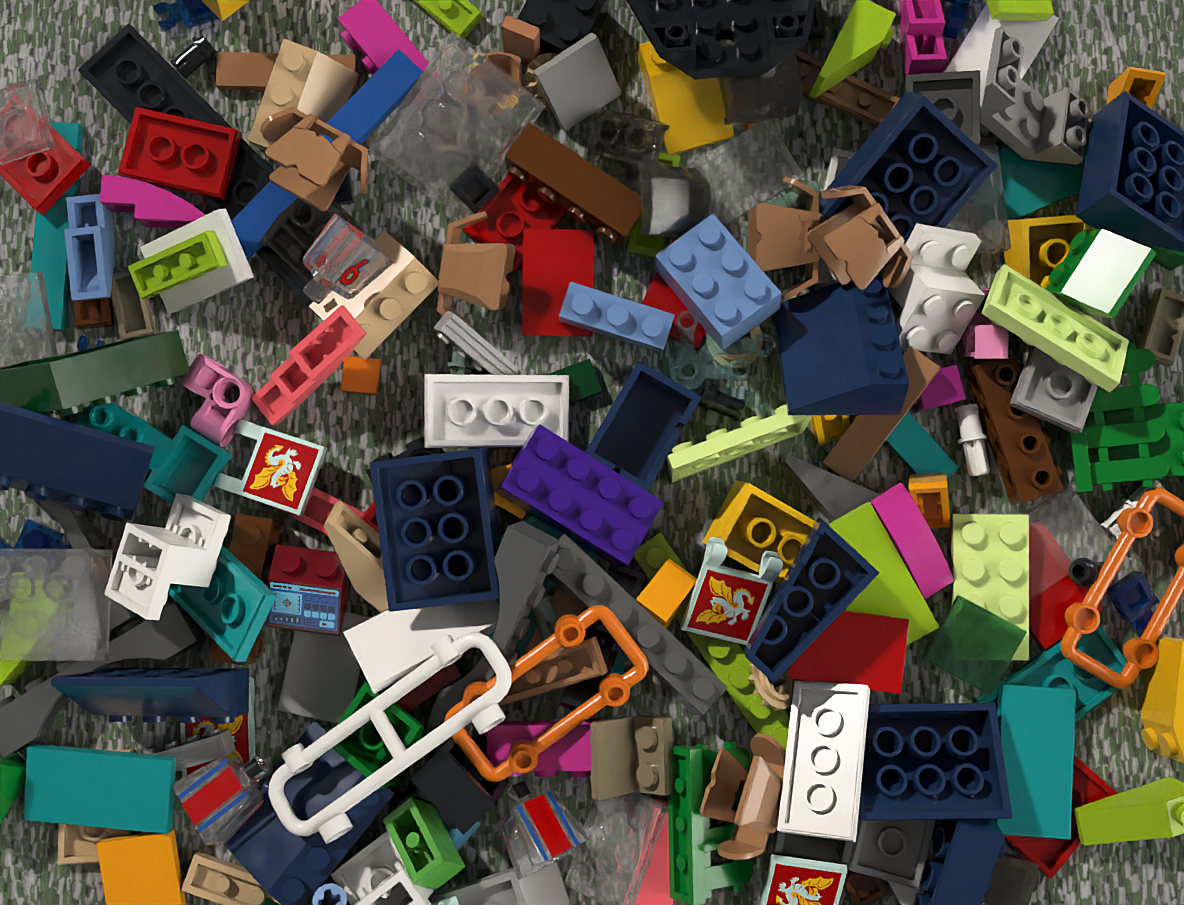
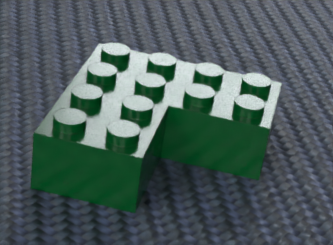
M174 330L133 337L74 353L34 359L1 367L0 402L50 417L58 414L59 416H66L83 411L85 406H100L115 402V397L122 395L129 397L145 393L149 387L159 388L177 383L175 376L190 372L179 331Z

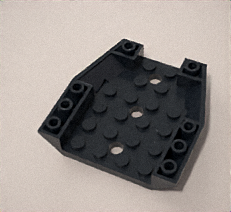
M626 0L659 57L695 80L767 73L807 44L816 0ZM726 39L731 40L735 44L726 47L722 46L719 41Z

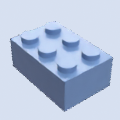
M713 213L655 255L658 274L722 351L780 309V290Z

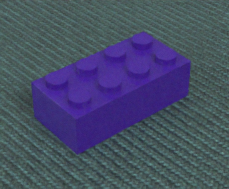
M540 424L531 431L495 491L560 533H565L570 539L617 568L627 566L630 563L664 503Z

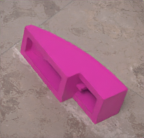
M899 0L901 50L905 76L911 74L943 73L947 56L942 37L945 20L940 0Z
M102 175L100 203L112 212L134 213V219L145 227L179 229L205 216L204 213L189 202L152 184L126 177Z
M898 483L870 501L924 600L954 581L934 535L903 484Z

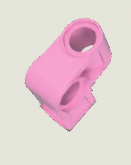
M980 289L986 295L984 297L986 301L990 289ZM976 311L960 338L962 340V347H958L960 356L974 357V359L1008 358L1009 330L1003 326L995 325L988 317Z
M199 352L189 367L190 372L186 373L180 382L189 390L206 398L203 405L194 414L190 428L222 448L233 438L231 433H236L235 427L238 420L243 419L252 405L253 400L251 397L254 395V391L249 383L228 371L222 364ZM237 385L240 389V396L236 402L230 403L228 392Z

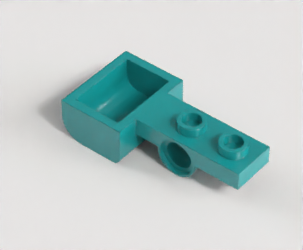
M115 402L100 406H88L77 424L155 447L149 469L152 472L143 487L172 505L176 493L189 495L202 502L215 483L217 475L222 472L233 455L227 449L221 448L188 426L182 425L175 437L171 438L158 427L150 426V422L132 414Z

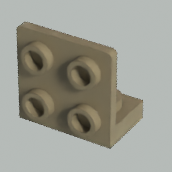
M631 715L591 723L590 782L593 800L600 801L632 792L664 796L674 793L672 717Z

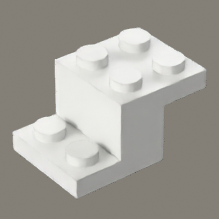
M916 223L906 242V246L914 256L906 277L897 288H888V291L903 309L896 321L902 349H908L912 346L919 351L952 354L986 296L965 273L967 266L982 242L975 233Z
M176 493L165 528L127 523L104 595L144 619L159 620L163 606L168 598V590L171 583L209 587L217 566V559L223 540L228 531L231 515L189 495Z
M388 831L330 874L336 884L344 889L347 900L351 905H432L428 898L435 889L413 883Z

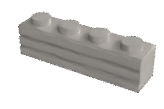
M447 311L435 325L434 329L439 333L437 337L446 344L449 342L455 346L454 351L462 358L467 356L472 360L470 365L477 371L481 372L483 370L488 375H515L519 370L456 314Z
M219 727L206 732L207 736L200 737L199 734H195L185 738L186 742L179 744L178 740L165 744L163 749L158 750L156 746L144 750L143 753L176 757V771L226 757L236 751L230 730L221 731Z

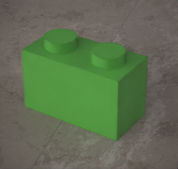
M411 797L383 819L390 837L415 885L437 890L466 867L433 804Z

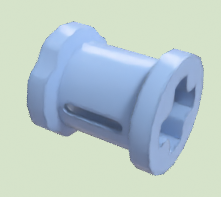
M333 883L324 884L314 893L310 905H321L324 898H327L329 903L346 905L347 895L339 885Z

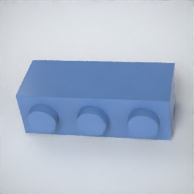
M570 281L559 315V321L661 353L665 348L675 314Z

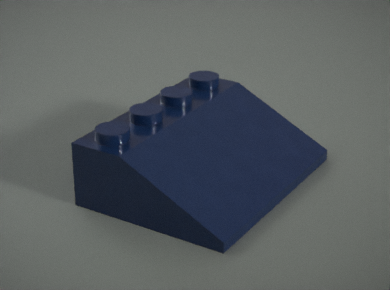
M1126 91L1092 116L1076 217L1095 229H1104L1131 241L1184 252V131Z
M906 92L827 189L847 185L866 187L876 203L881 205L883 211L899 234L902 235L906 244L916 223L945 228L998 164L924 95ZM820 196L819 213L828 220L852 205L854 201L850 196L824 199ZM875 218L876 221L884 228L881 222L877 218Z
M874 278L863 290L858 289L853 281L850 280L846 285L837 282L780 302V309L774 313L788 415H901L909 381L888 288L883 285V278Z
M0 402V490H8L10 487L25 491L24 494L27 497L35 500L47 501L48 498L63 502L65 507L76 511H86V508L101 512V516L112 521L132 520L155 447Z
M488 447L370 462L389 612L500 599L499 580L494 558L501 543Z
M113 667L51 677V686L91 714L109 715V722L132 721V716H143V722L154 723L166 721V716H177V723L200 722V717H211V723L225 724L235 722V716L249 713V668Z
M995 703L869 705L858 821L1013 818Z
M314 720L295 745L302 743L304 748H307L329 731ZM331 748L314 760L309 768L288 779L284 785V794L295 815L300 820L306 821L362 782L366 777ZM282 759L218 839L262 888L281 905H306L399 788L395 785L381 789L378 788L345 813L353 828L338 839L326 844L319 831L310 836H296L290 833L281 823L268 795L269 782L277 769L285 764L284 759Z

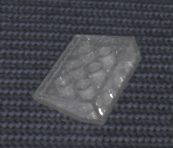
M451 32L368 150L394 173L456 217L462 219L469 208L450 190L449 186L474 162L492 179L505 162V155L529 122L531 124L535 122L546 105L466 38Z
M0 549V660L107 661L109 654L111 598L104 595L112 571V549Z

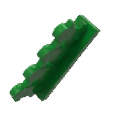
M1135 342L1128 343L1122 374H1128L1130 386L1114 388L1111 392H1108L1105 389L1100 390L1098 385L1088 413H1093L1095 426L1085 427L1084 424L1082 432L1077 434L1069 431L1076 494L1092 493V485L1102 484V491H1112V483L1142 481L1143 488L1153 487V480L1163 478L1169 471V464L1164 458L1149 456L1148 443L1158 442L1164 435V427L1155 420L1145 421L1143 409L1155 405L1160 398V392L1154 385H1140L1139 372L1148 371L1155 363V355L1149 349H1136ZM1133 409L1134 422L1105 425L1103 412ZM1137 445L1139 458L1109 461V447ZM1089 449L1098 450L1099 462H1089Z
M724 741V748L746 769L750 764L748 750L737 747V741ZM681 744L673 745L674 793L668 795L670 898L689 905L705 904V899L712 897L713 889L728 886V891H741V884L748 882L753 875V865L748 860L727 859L711 863V851L718 850L719 844L731 839L735 823L726 821V823L710 825V818L700 814L705 790L709 785V775H711L720 750H708L707 744H696L695 747ZM739 784L738 791L734 794L735 801L731 808L735 813L744 787Z

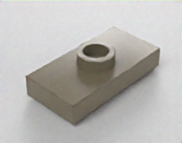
M1158 288L1154 290L1136 349L1145 348L1151 350L1155 355V363L1169 367L1174 365L1184 333V295Z

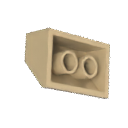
M283 39L248 141L258 149L266 151L275 142L267 141L263 137L260 130L262 123L269 116L292 107L306 115L312 114L317 119L327 123L352 97L359 74L319 51Z
M385 230L345 269L347 270L364 259L370 261V263L359 268L360 274L352 284L342 285L339 281L341 273L309 305L323 320L331 315L339 306L344 305L367 333L354 348L364 360L438 286L439 282L408 250ZM350 273L346 278L350 279L353 274Z

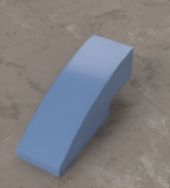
M100 194L66 197L69 229L64 230L71 299L76 302L110 298L115 253L112 211L100 203Z

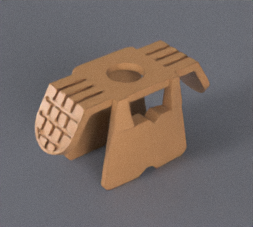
M294 107L275 113L262 123L260 130L263 137L267 141L275 142L266 149V157L281 165L269 175L271 183L320 211H326L348 171L353 167L361 172V194H367L369 178L368 149L351 140L349 135L317 119L316 116L312 114L306 115ZM322 134L329 136L334 141L330 143Z
M785 176L781 181L782 185L806 200V210L760 203L756 207L750 208L748 212V254L763 272L805 264V280L782 293V300H786L818 282V261L820 260L819 254L806 237L810 230L820 225L819 193L800 181Z
M847 185L821 191V198L824 199L850 196L854 201L852 205L810 230L806 235L808 241L838 282L846 285L852 280L858 289L863 290L886 264L883 273V285L889 289L897 288L905 279L914 256L904 243L905 240L902 235L899 234L883 211L881 205L876 203L867 188L862 186ZM875 218H877L881 222L884 228L876 221Z
M485 211L448 224L438 282L439 294L436 311L442 316L447 311H450L470 327L471 325L468 321L451 308L452 296L492 311L498 308L505 309L508 305L511 286L507 280V275L513 271L516 252L513 244H460L462 229L488 218Z
M758 733L750 741L754 757L749 773L725 748H720L712 768L711 782L706 787L700 814L704 817L735 823L731 839L718 845V854L724 858L745 860L764 853L769 833H774L777 829L786 754L780 743L767 734ZM742 781L745 784L735 813L731 809L735 801L734 794L738 791L739 783Z

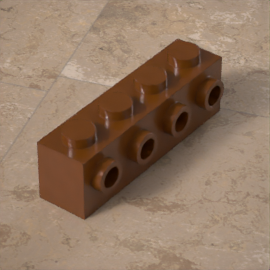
M530 122L505 155L507 173L514 181L521 185L528 183L538 190L537 194L544 201L552 205L558 203L567 209V214L574 221L580 224L586 222L596 228L598 236L610 244L617 242L624 246L647 212L649 201Z
M1015 353L1008 355V358L994 359L964 371L975 404H978L979 416L1010 505L1028 502L1063 490L1061 485L1063 480L1062 472L1059 465L1053 462L1049 451L1051 442L1047 431L1041 428L1037 417L1009 405L1024 367L1023 363L1017 360Z
M236 513L229 551L268 587V576L276 544L282 545L284 538V529L281 528L282 521ZM262 628L245 662L234 661L213 639L208 660L243 666L255 663L256 658L260 657L263 648Z

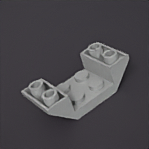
M1002 26L995 29L979 122L1025 160L1075 165L1082 163L1084 147L1087 141V121L1090 114L1088 103L1085 99L1076 95L1069 87L1046 98H1042L1037 90H1033L1020 78L1024 55V46L1020 40L1009 34Z
M548 849L545 850L548 860H544L542 855L535 853L518 859L516 867L451 889L449 883L444 884L437 890L435 889L428 898L430 903L455 895L459 905H571L556 857H552Z

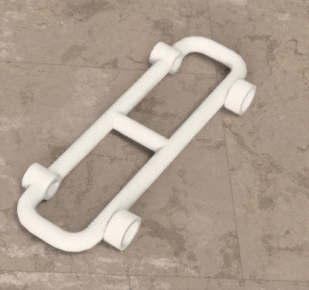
M479 632L467 633L455 641L451 635H447L431 646L435 653L433 657L307 748H304L303 744L299 743L283 752L282 757L285 764L280 766L272 775L269 782L268 795L284 827L296 836H310L319 831L325 843L328 844L353 828L345 813L466 725L472 722L478 733L483 734L500 724L506 716L497 703L507 695L512 684V673L497 645L488 636ZM468 649H480L495 671V685L406 749L384 710L443 667L456 662ZM371 720L393 759L306 821L300 820L295 815L284 794L286 781L309 768L314 760Z

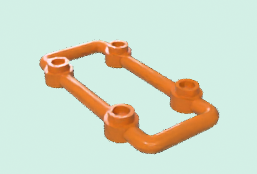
M1151 487L1145 490L1135 508H1127L1119 514L1117 524L1121 533L1100 569L1096 581L1090 587L1083 602L1070 605L1065 612V621L1068 629L1060 644L1063 656L1068 661L1118 689L1131 686L1141 669L1152 667L1158 660L1159 651L1155 643L1184 592V544L1176 550L1174 556L1179 569L1142 636L1130 639L1123 646V655L1127 663L1121 674L1078 650L1076 645L1082 634L1092 633L1099 626L1100 614L1097 607L1136 537H1145L1151 532L1153 518L1150 511L1155 502L1160 503L1184 518V501L1160 487Z
M594 605L578 616L567 614L560 617L555 624L554 634L509 666L512 673V682L561 646L575 647L580 645L585 637V629L597 620L602 622L634 667L623 675L618 673L606 675L600 682V692L534 740L520 739L515 741L509 748L508 758L496 767L491 764L464 728L452 735L451 737L487 781L500 782L515 771L519 773L532 771L537 766L538 755L606 705L612 707L623 705L630 696V688L646 676L649 664L645 654L608 607ZM496 676L488 682H471L464 690L463 700L446 713L444 722L489 691L496 683Z

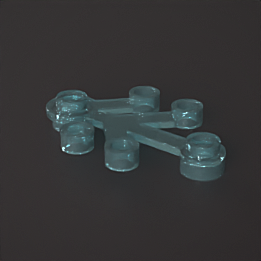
M683 311L676 320L677 329L680 331L681 356L671 366V379L689 390H694L701 386L705 379H732L735 382H743L750 373V365L745 359H734L730 365H711L707 363L715 355L756 354L760 357H767L774 350L775 340L770 334L761 333L755 339H738L722 351L705 330L706 344L695 354L693 332L697 329L698 321L690 311ZM683 318H691L694 324L689 328L683 327L680 323ZM760 340H766L770 343L771 347L768 350H761L758 348L757 343ZM736 365H742L746 373L742 376H737L733 373L732 368ZM686 366H691L694 368L695 374L691 377H686L682 374V369Z

